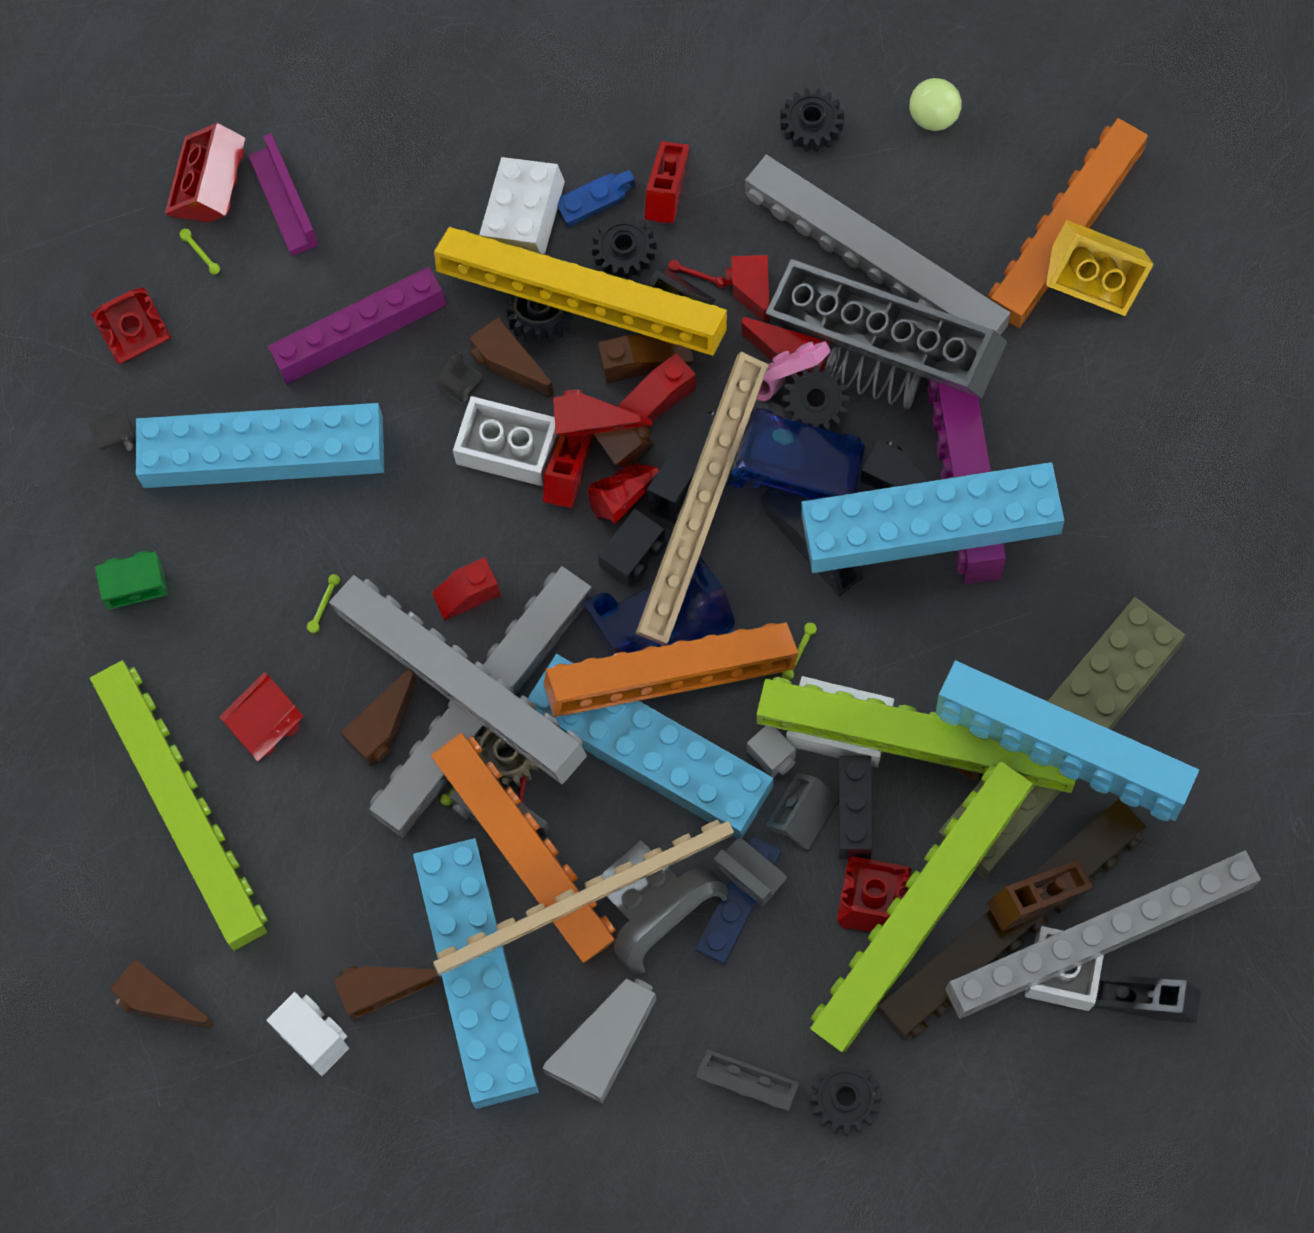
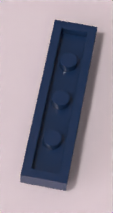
M752 837L749 845L775 866L781 855V850ZM731 880L727 885V900L722 901L720 899L695 948L696 952L722 965H725L756 904L752 897Z

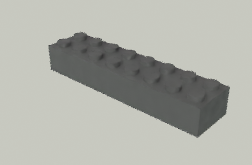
M793 259L790 260L766 312L768 316L782 326L829 341L831 344L979 398L983 397L1007 345V341L993 329Z

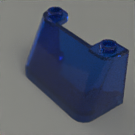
M756 408L750 414L734 459L728 485L742 488L744 482L754 481L753 487L759 488L760 484H764L812 499L856 493L865 444L861 442L860 437L853 434L841 435L773 415L772 411L765 408Z
M700 555L668 644L664 646L672 645L681 640L692 641L702 639L708 635L728 634L734 627L735 618L724 587ZM653 585L618 604L609 593L598 594L583 602L589 617L612 656L619 652L631 653L641 651L650 646H663L636 634Z

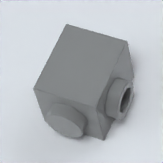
M765 726L747 742V752L773 778L778 773L784 775L795 764L796 749L774 727Z

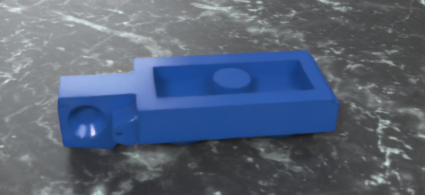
M630 170L616 176L612 173L560 196L557 210L567 228L620 204V200L626 197L625 192L636 187L635 178Z

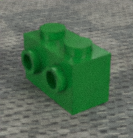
M140 551L135 553L133 557L122 560L112 558L104 561L101 565L95 566L101 600L108 610L168 596L162 562L155 551Z

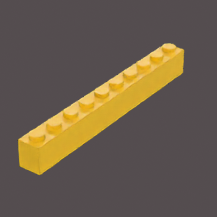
M449 227L434 250L436 272L712 356L727 330L726 309L685 296L672 294L659 288L642 285L632 280L612 276L602 271L582 267L575 263L552 258L548 255L532 252L521 247L502 243L495 239L475 235L465 230Z

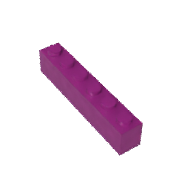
M427 267L268 345V348L287 385L446 306L444 294L430 267Z

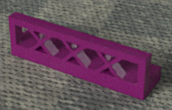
M272 133L263 136L267 148L248 156L290 255L294 256L319 245Z

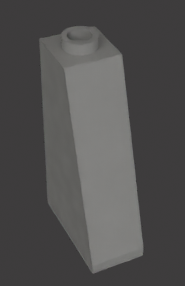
M626 979L545 1062L542 1068L544 1073L603 1104L656 1002V994L652 992L653 987L639 979H636L635 982Z

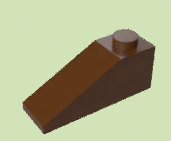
M498 317L469 337L472 348L469 350V353L478 365L483 363L490 372L544 396L551 397L554 395L551 380Z
M626 335L598 342L606 384L650 374L655 368L676 353L687 365L694 364L691 349L646 335Z
M647 426L594 434L617 466H630L654 446V443L649 438L651 432Z
M410 668L341 731L345 742L370 766L376 761L381 762L391 752V747L395 742L417 684L415 674Z
M1075 860L1004 887L987 902V905L1001 930L1005 931L1028 922L1093 889V886L1079 861Z
M137 960L130 964L109 989L117 996L113 1002L127 1013L133 1009L141 1016L208 1029L214 1024L207 1016Z
M357 966L348 967L339 973V977L333 979L346 1013L352 1021L441 982L435 969L362 966L360 968H357Z

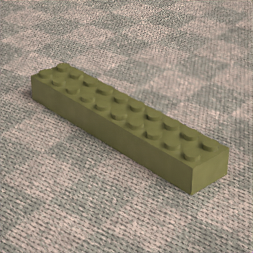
M1134 597L1047 702L1112 730L1181 647L1186 634ZM981 780L974 788V791L978 793L985 782ZM1035 785L974 872L987 881L1061 791ZM963 803L938 831L936 841L940 845L947 837L943 832L949 822L954 817L959 820L966 810L962 806Z

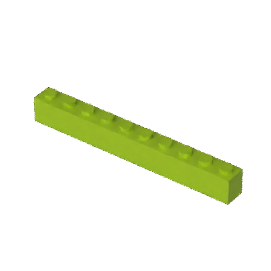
M122 660L90 677L95 690L228 945L235 951L268 933L263 924L268 919L260 904L254 906L249 898L254 892L246 877L239 879L235 869L240 866L231 850L225 852L221 842L226 839L218 824L211 825L207 815L212 812L203 797L197 799L193 789L198 786L189 770L183 772L179 764L184 761L180 751L175 744L172 746L168 744L165 737L170 735L162 718L155 719L152 711L156 709V706L148 692L142 694L138 685L142 684L143 681L136 668L132 667L129 669Z
M775 677L773 680L765 679L757 711V724L982 774L986 772L991 764L997 766L1002 761L1036 786L1072 793L1075 780L1063 776L1059 772L1060 769L1049 764L1047 766L1038 765L1029 759V755L1017 751V753L1007 751L999 745L1000 742L989 737L987 739L978 738L970 733L969 728L963 725L953 726L947 724L935 712H930L929 714L917 712L916 708L908 705H899L898 708L885 705L884 701L876 698H867L866 701L856 699L854 695L844 691H836L835 694L824 692L821 687L812 684H805L804 687L792 685L791 681L780 677Z
M1002 761L997 766L994 764L989 766L981 778L985 782L978 793L973 790L964 801L962 806L966 810L959 820L954 817L949 822L943 832L947 837L940 846L936 843L932 846L924 858L928 862L921 873L916 870L905 885L909 888L902 899L897 897L886 912L890 915L883 926L878 923L867 938L871 943L863 953L859 950L848 965L852 968L846 979L840 977L835 982L829 992L833 995L826 1006L821 1003L813 1013L811 1020L814 1021V1024L810 1029L839 1051H847L1035 785Z

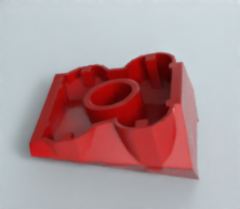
M144 287L131 290L101 305L91 313L118 365L171 338Z
M635 463L618 470L610 477L591 483L588 488L590 506L598 520L602 517L612 520L613 524H615L647 491L659 469Z
M264 672L219 718L258 762L263 756H268L274 751L276 743L283 736H292L299 730L300 720L303 718V715L270 676Z
M850 856L845 872L837 922L844 930L851 928L872 932L878 923L883 926L890 917L886 912L892 902L897 897L902 899L907 893L908 888L905 885L911 876L912 869L908 866Z

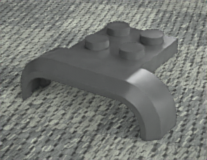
M640 840L601 874L603 879L605 880L615 875L614 869L620 865L631 861L634 866L645 861L643 855L651 850ZM666 867L606 896L628 920L620 930L614 943L616 958L631 974H643L645 972L643 959L647 951L704 900L717 896L722 901H726L728 897L727 886L706 867L693 868L680 877H677Z

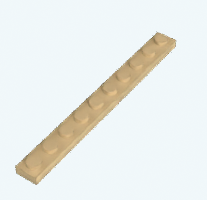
M743 352L737 355L636 631L637 635L663 646L668 644L769 365Z
M719 820L710 822L701 827L703 833L691 838L689 833L672 841L674 847L662 852L660 847L644 854L643 858L645 861L633 866L630 861L614 869L615 875L605 880L602 875L584 883L586 889L576 894L573 889L556 896L557 903L545 908L543 903L526 911L528 917L515 922L514 917L496 925L498 931L488 936L481 932L466 940L468 945L459 950L451 946L437 953L438 960L433 961V965L438 976L731 837L734 831L729 821L720 824Z

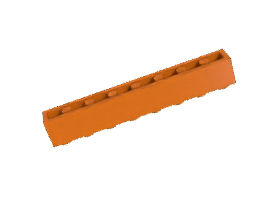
M1117 118L1112 127L1108 125L1105 127L1100 135L1098 147L1096 149L1092 147L1088 151L1083 161L1084 167L1081 171L1077 169L1074 171L1067 185L1069 188L1065 193L1060 192L1052 204L1053 211L1049 216L1043 215L1036 227L1038 231L1033 238L1028 237L1021 247L1020 252L1022 254L1017 261L1013 259L1004 272L1005 279L1001 284L996 282L988 295V298L1010 312L1009 323L1020 328L1047 290L1046 282L1052 246L1066 220L1087 228L1092 226L1145 150L1148 139L1146 133Z
M787 622L780 624L769 623L760 628L738 629L729 634L708 635L702 639L692 641L681 640L672 645L661 647L650 646L641 651L631 653L619 652L613 656L600 659L588 658L582 662L569 665L557 664L552 668L546 669L544 689L553 717H559L794 670L799 653Z
M460 733L430 755L539 904L543 903L546 908L557 903L555 897L568 890L573 889L575 894L580 892L574 883L578 879L574 871L568 864H565L563 867L555 857L559 854V851L549 838L543 841L536 832L540 826L530 812L525 815L517 806L521 800L510 786L505 789L498 779L502 777V774L494 763L490 761L486 764L479 755L483 749L473 735L467 738L463 733ZM596 901L553 922L583 963H587L616 940L612 934L617 930L606 915L600 918L593 909L598 905Z

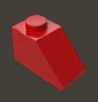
M768 255L732 256V267L726 268L727 286L733 285V297L760 320L770 322V316L766 314L770 305Z
M485 557L457 569L432 592L444 621L501 596L497 581Z

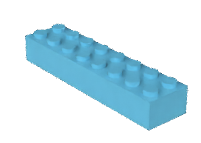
M378 403L136 418V476L143 488L384 473L383 416Z
M1052 462L802 501V520L812 573L1061 534L1064 524V516Z
M556 654L548 668H552L557 664L569 665L574 663ZM545 671L528 699L537 707L535 710L542 716L546 712L553 717L544 689ZM640 701L553 717L560 724L558 728L565 733L571 730L582 739L583 744L581 746L583 750L709 823L715 820H719L720 824L729 821L734 831L732 836L735 838H743L773 789V777Z
M956 660L938 696L935 713L940 715V719L945 723L953 726L963 725L969 728L970 733L978 738L987 739L989 737L1000 742L999 745L1007 751L1025 753L1030 756L1029 759L1038 765L1047 766L1049 764L1060 769L1059 772L1063 776L1072 780L1080 778L1089 782L1092 789L1107 794L1109 791L1120 796V800L1129 806L1138 807L1140 805L1151 810V815L1163 821H1169V819L1176 821L1199 772V769Z
M476 838L413 854L436 954L451 946L459 950L468 945L466 941L468 938L478 933L484 932L488 936L498 931L496 925H498ZM501 946L443 974L442 979L471 1102L475 1109L539 1093L504 947Z

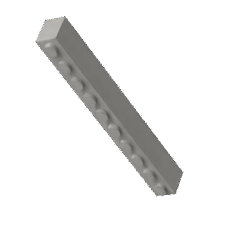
M767 154L745 179V194L750 201L756 205L762 204L777 219L788 221L794 225L800 234L811 236L819 242L823 249L828 252L834 251L849 266L860 268L875 283H883L889 287L894 295L993 329L999 335L1008 326L1009 311Z
M563 566L556 573L552 572L544 581V589L537 597L534 595L525 605V613L522 617L510 623L505 632L506 637L500 644H494L487 653V661L483 665L490 671L491 674L489 676L495 681L499 678L503 679L513 688L514 691L512 693L514 695L519 692L593 598L592 587ZM449 701V709L442 717L439 715L433 720L429 727L430 732L426 738L414 744L409 753L410 758L404 765L400 764L395 768L390 776L391 782L384 790H378L370 801L372 806L369 810L373 817L401 838H404L449 781L430 755L460 733H463L467 738L471 735L474 738L484 735V725L452 701Z
M353 575L329 601L339 617L405 667L410 668L417 676L560 784H563L587 757L581 746L583 741L571 730H568L567 733L558 728L560 726L558 721L550 714L545 712L542 716L535 710L537 707L531 700L524 695L518 698L512 693L514 691L513 688L503 679L499 678L495 681L489 676L491 673L484 665L478 661L475 664L467 660L468 655L457 645L448 646L444 643L446 639L437 630L431 628L428 631L422 626L424 624L422 620L414 613L409 611L408 614H405L400 610L402 607L394 598L389 595L385 598L379 594L380 590L370 580L365 579L363 582Z
M1245 850L949 982L945 990L959 1019L1246 892L1252 889L1261 879Z

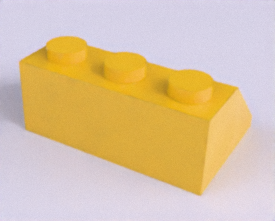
M1066 220L1052 246L1046 285L1126 316L1154 264L1143 249Z

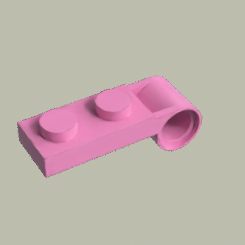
M826 341L816 345L808 342L800 346L792 354L789 351H784L772 359L773 362L769 363L756 400H769L785 384L786 376L818 365L831 352Z

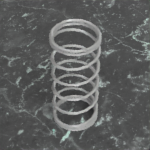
M837 346L833 347L825 369L830 367L829 375L831 377L834 375L840 356V347L837 348ZM848 350L845 352L841 364L835 375L838 374L843 366L841 384H844L845 369L849 355ZM862 355L847 386L851 385L858 372L857 392L862 394L874 376L872 395L874 399H878L890 380L888 402L892 405L898 399L906 384L903 408L909 410L914 401L921 376L914 374L910 382L911 372H907L897 395L891 402V390L896 367L892 366L881 391L875 397L876 381L880 361H877L865 387L860 392V378L865 358Z

